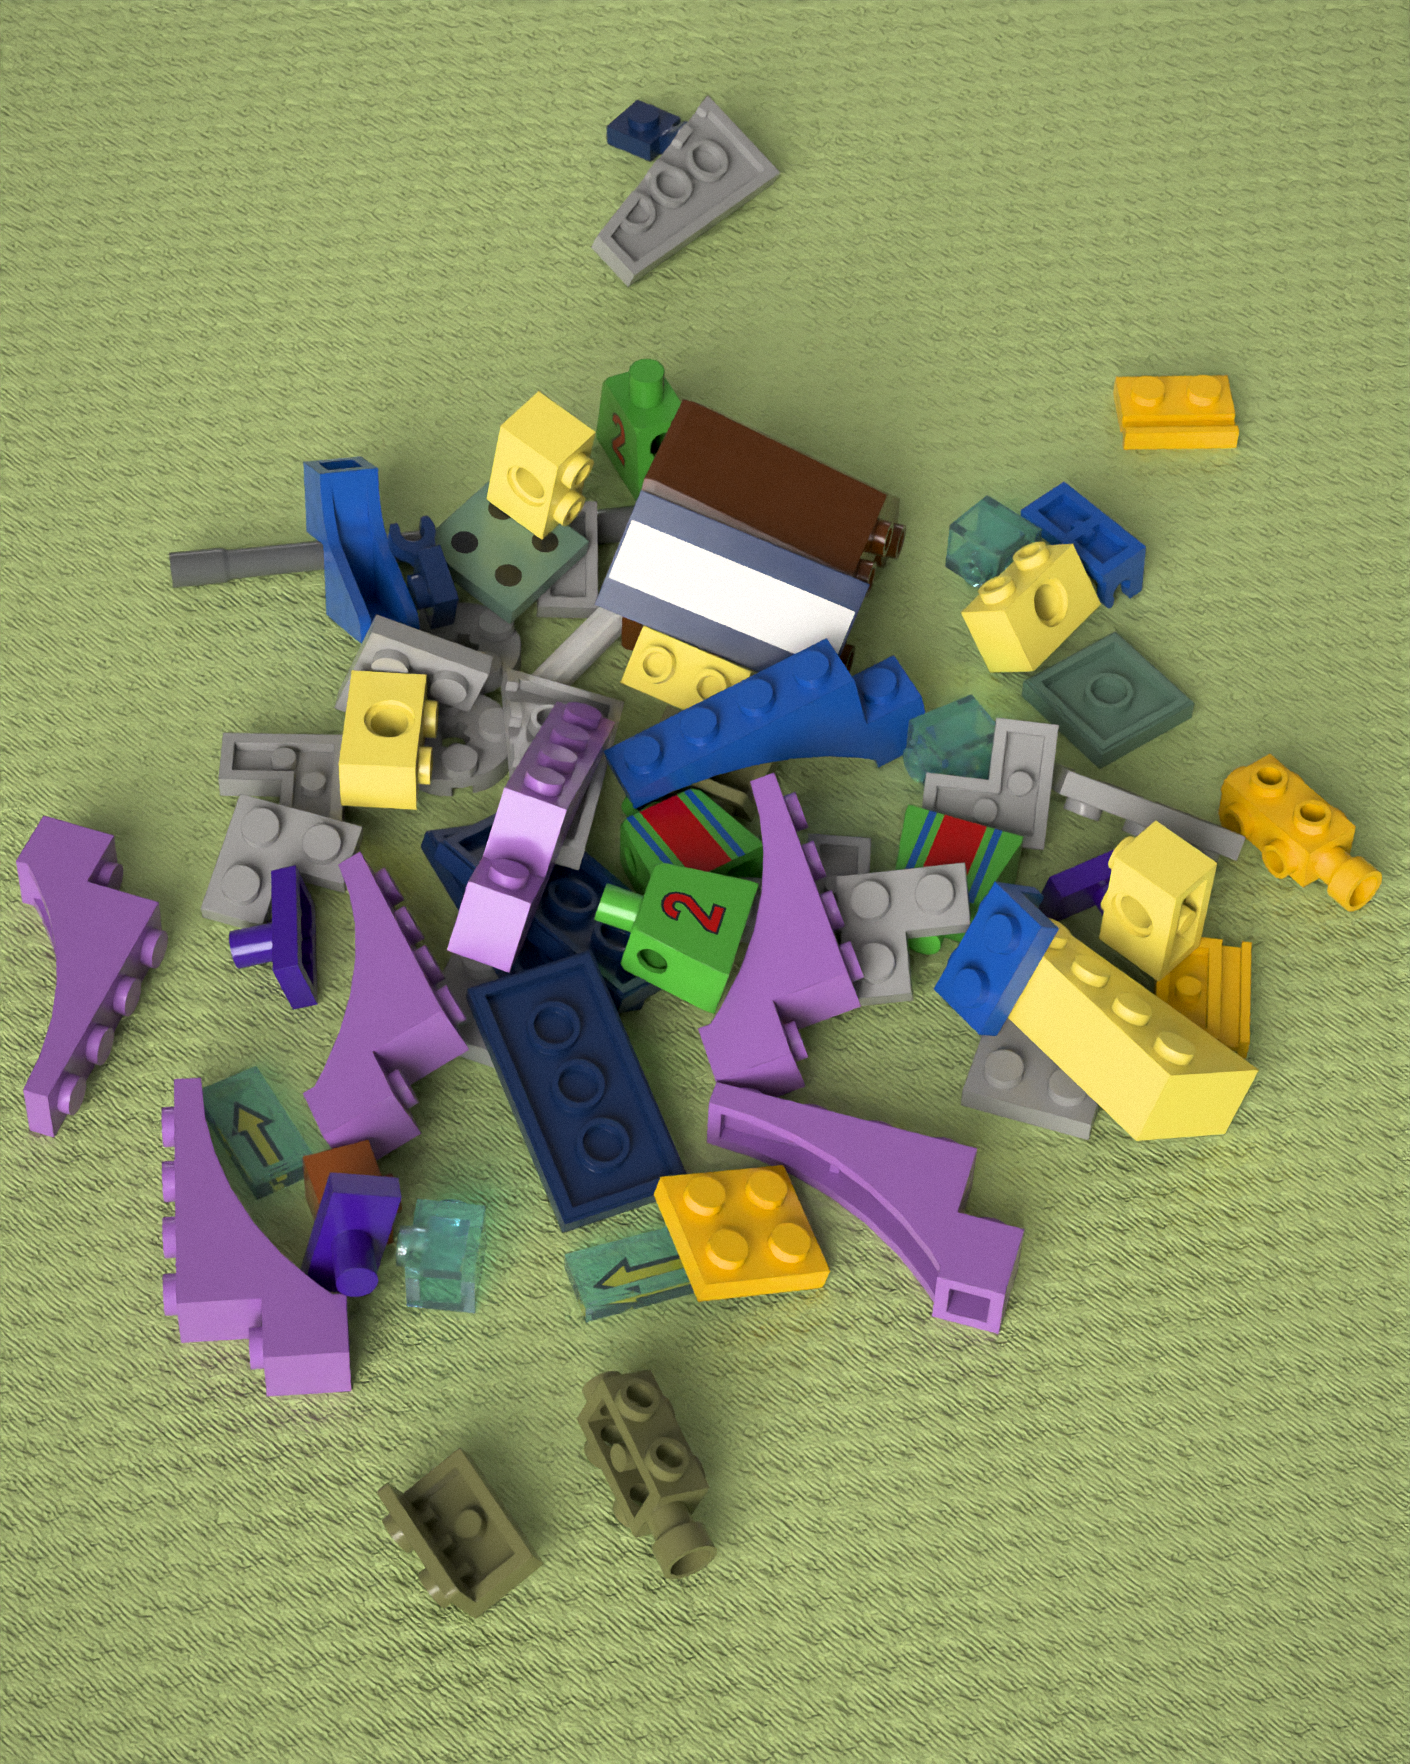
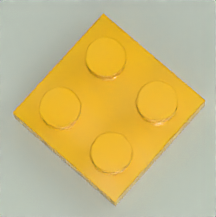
M784 1165L660 1177L654 1197L698 1302L823 1288L830 1269Z

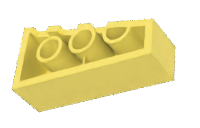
M1049 918L1059 930L1008 1018L1136 1141L1225 1134L1259 1069L1076 939L1063 924Z

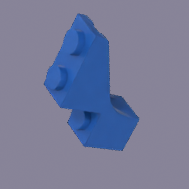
M361 456L303 462L306 531L323 544L326 615L361 644L376 614L419 630L417 609L397 561L388 545L380 504L378 468Z

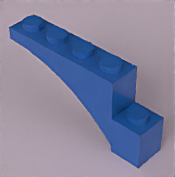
M826 638L603 752L610 769L635 809L677 789L716 775L754 765L788 759L831 756L874 760L878 767H881L933 739L922 696L894 655L851 676Z

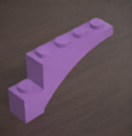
M557 701L504 787L483 857L468 881L447 951L510 972L523 948L527 933L559 852L586 789L604 754L603 751L606 750L616 723L603 718L601 712L596 708L580 702L563 704Z
M771 773L750 781L760 816L763 844L762 892L754 931L741 969L720 1010L711 1024L698 1028L716 1082L738 1088H753L763 1094L779 1097L806 1087L797 1062L809 1058L799 1030L861 1007L852 982L864 978L851 941L838 945L834 931L845 927L832 890L820 894L815 881L825 878L827 875L814 841L801 844L797 832L809 827L796 792L783 796L775 773Z
M43 815L17 858L16 864L22 902L33 905L36 908L55 952L57 982L52 1018L41 1053L25 1084L23 1093L29 1130L54 1138L67 1114L75 1115L79 1110L86 1091V1080L95 1064L101 1066L107 1060L113 1045L114 1031L122 1016L129 1017L134 1012L140 998L141 983L150 968L156 969L161 964L167 949L168 934L162 930L159 902L119 891L123 879V866L117 863L114 835Z
M358 852L338 864L349 891L355 922V964L351 992L339 1034L325 1067L315 1086L304 1092L303 1095L322 1136L332 1149L369 1140L375 1159L378 1160L421 1134L410 1111L411 1107L419 1103L410 1085L468 1051L469 1048L457 1027L458 1024L467 1020L462 1008L447 985L439 990L436 984L446 979L440 966L426 945L419 949L415 946L425 939L424 935L406 906L398 910L395 907L404 901L402 893L385 867L375 873L362 853Z
M201 1078L174 1079V1106L162 1107L161 1110L163 1147H175V1161H162L164 1202H175V1216L162 1218L164 1258H176V1273L163 1274L165 1316L178 1315L181 1343L249 1339L251 1370L264 1369L267 1397L351 1391L347 1296L332 1294L315 1283L282 1255L252 1221L231 1189L215 1154L205 1117Z
M716 1082L709 1101L707 1143L750 1156L771 1166L784 1165L787 1173L829 1196L864 1222L901 1258L933 1301L932 1317L999 1334L1018 1271L1024 1229L1006 1225L995 1218L975 1217L964 1214L972 1189L977 1148L959 1144L945 1137H930L895 1128L883 1121H868L832 1112L816 1104H801L763 1094L753 1088H738Z

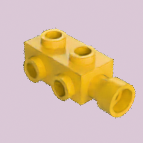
M1268 754L1247 767L1240 766L1224 779L1221 787V800L1218 812L1221 826L1245 836V839L1262 852V859L1266 868L1273 876L1279 879L1290 876L1303 888L1315 880L1321 879L1328 886V895L1349 912L1360 909L1375 895L1382 882L1381 872L1362 856L1352 857L1350 855L1356 826L1348 820L1341 810L1331 806L1305 784L1304 780L1297 773L1290 771L1275 757Z

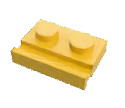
M1227 375L1115 377L1113 396L1119 429L1123 433V450L1236 448L1239 428L1238 425H1235L1234 421L1235 409Z
M1201 937L1200 945L1162 980L1158 982L1154 979V995L1229 1049L1236 1052L1243 1059H1246L1250 1044L1252 942L1242 941L1241 947L1223 946V939Z

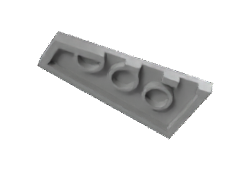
M707 95L691 119L674 137L662 156L656 160L640 184L630 193L597 235L591 248L629 287L773 185L780 172Z
M506 667L501 684L509 778L557 701L563 704L580 702L590 705L599 710L603 718L616 722L606 749L613 746L624 701ZM603 754L586 789L555 864L579 871L608 765L605 754Z

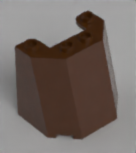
M685 399L681 402L644 478L642 490L864 581L870 584L865 597L869 596L872 589L876 567L884 568L889 558L896 560L899 558L906 534V525L898 523L899 498L713 408ZM623 616L621 644L623 648L633 651L643 625ZM846 641L840 659L850 673L855 655V646L847 644Z

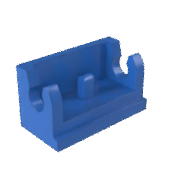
M1062 482L1021 509L1020 518L1024 521L1025 542L1028 544L1041 541V536L1051 545L1073 544L1086 573L1098 582L1097 596L1100 603L1110 609L1113 606L1115 600L1113 597L1114 591L1119 584H1121L1122 592L1129 598L1142 591L1146 546L1067 483Z

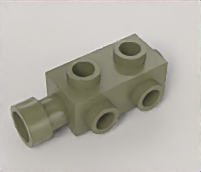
M650 1369L621 1374L618 1371H608L595 1376L582 1389L587 1403L577 1417V1421L587 1439L584 1444V1452L587 1459L595 1467L602 1470L616 1498L613 1503L615 1517L622 1525L631 1529L635 1538L652 1534L655 1540L652 1552L665 1578L680 1579L700 1571L715 1558L717 1549L705 1525L702 1522L694 1521L691 1515L710 1487L705 1479L704 1468L700 1460L693 1455L675 1419V1412L671 1402L663 1396ZM633 1500L641 1502L643 1505L640 1507Z

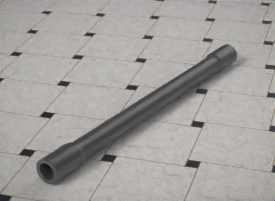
M634 506L597 509L598 545L620 543ZM419 530L401 532V535L408 541H418L422 538ZM319 541L238 549L219 547L169 552L173 588L219 584L238 578L324 570L323 544ZM395 557L397 562H405Z

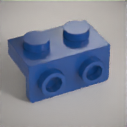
M994 882L989 893L980 902L976 916L958 947L951 953L947 966L934 987V990L979 1035H998L1059 930L1038 909L1044 896L1035 887Z

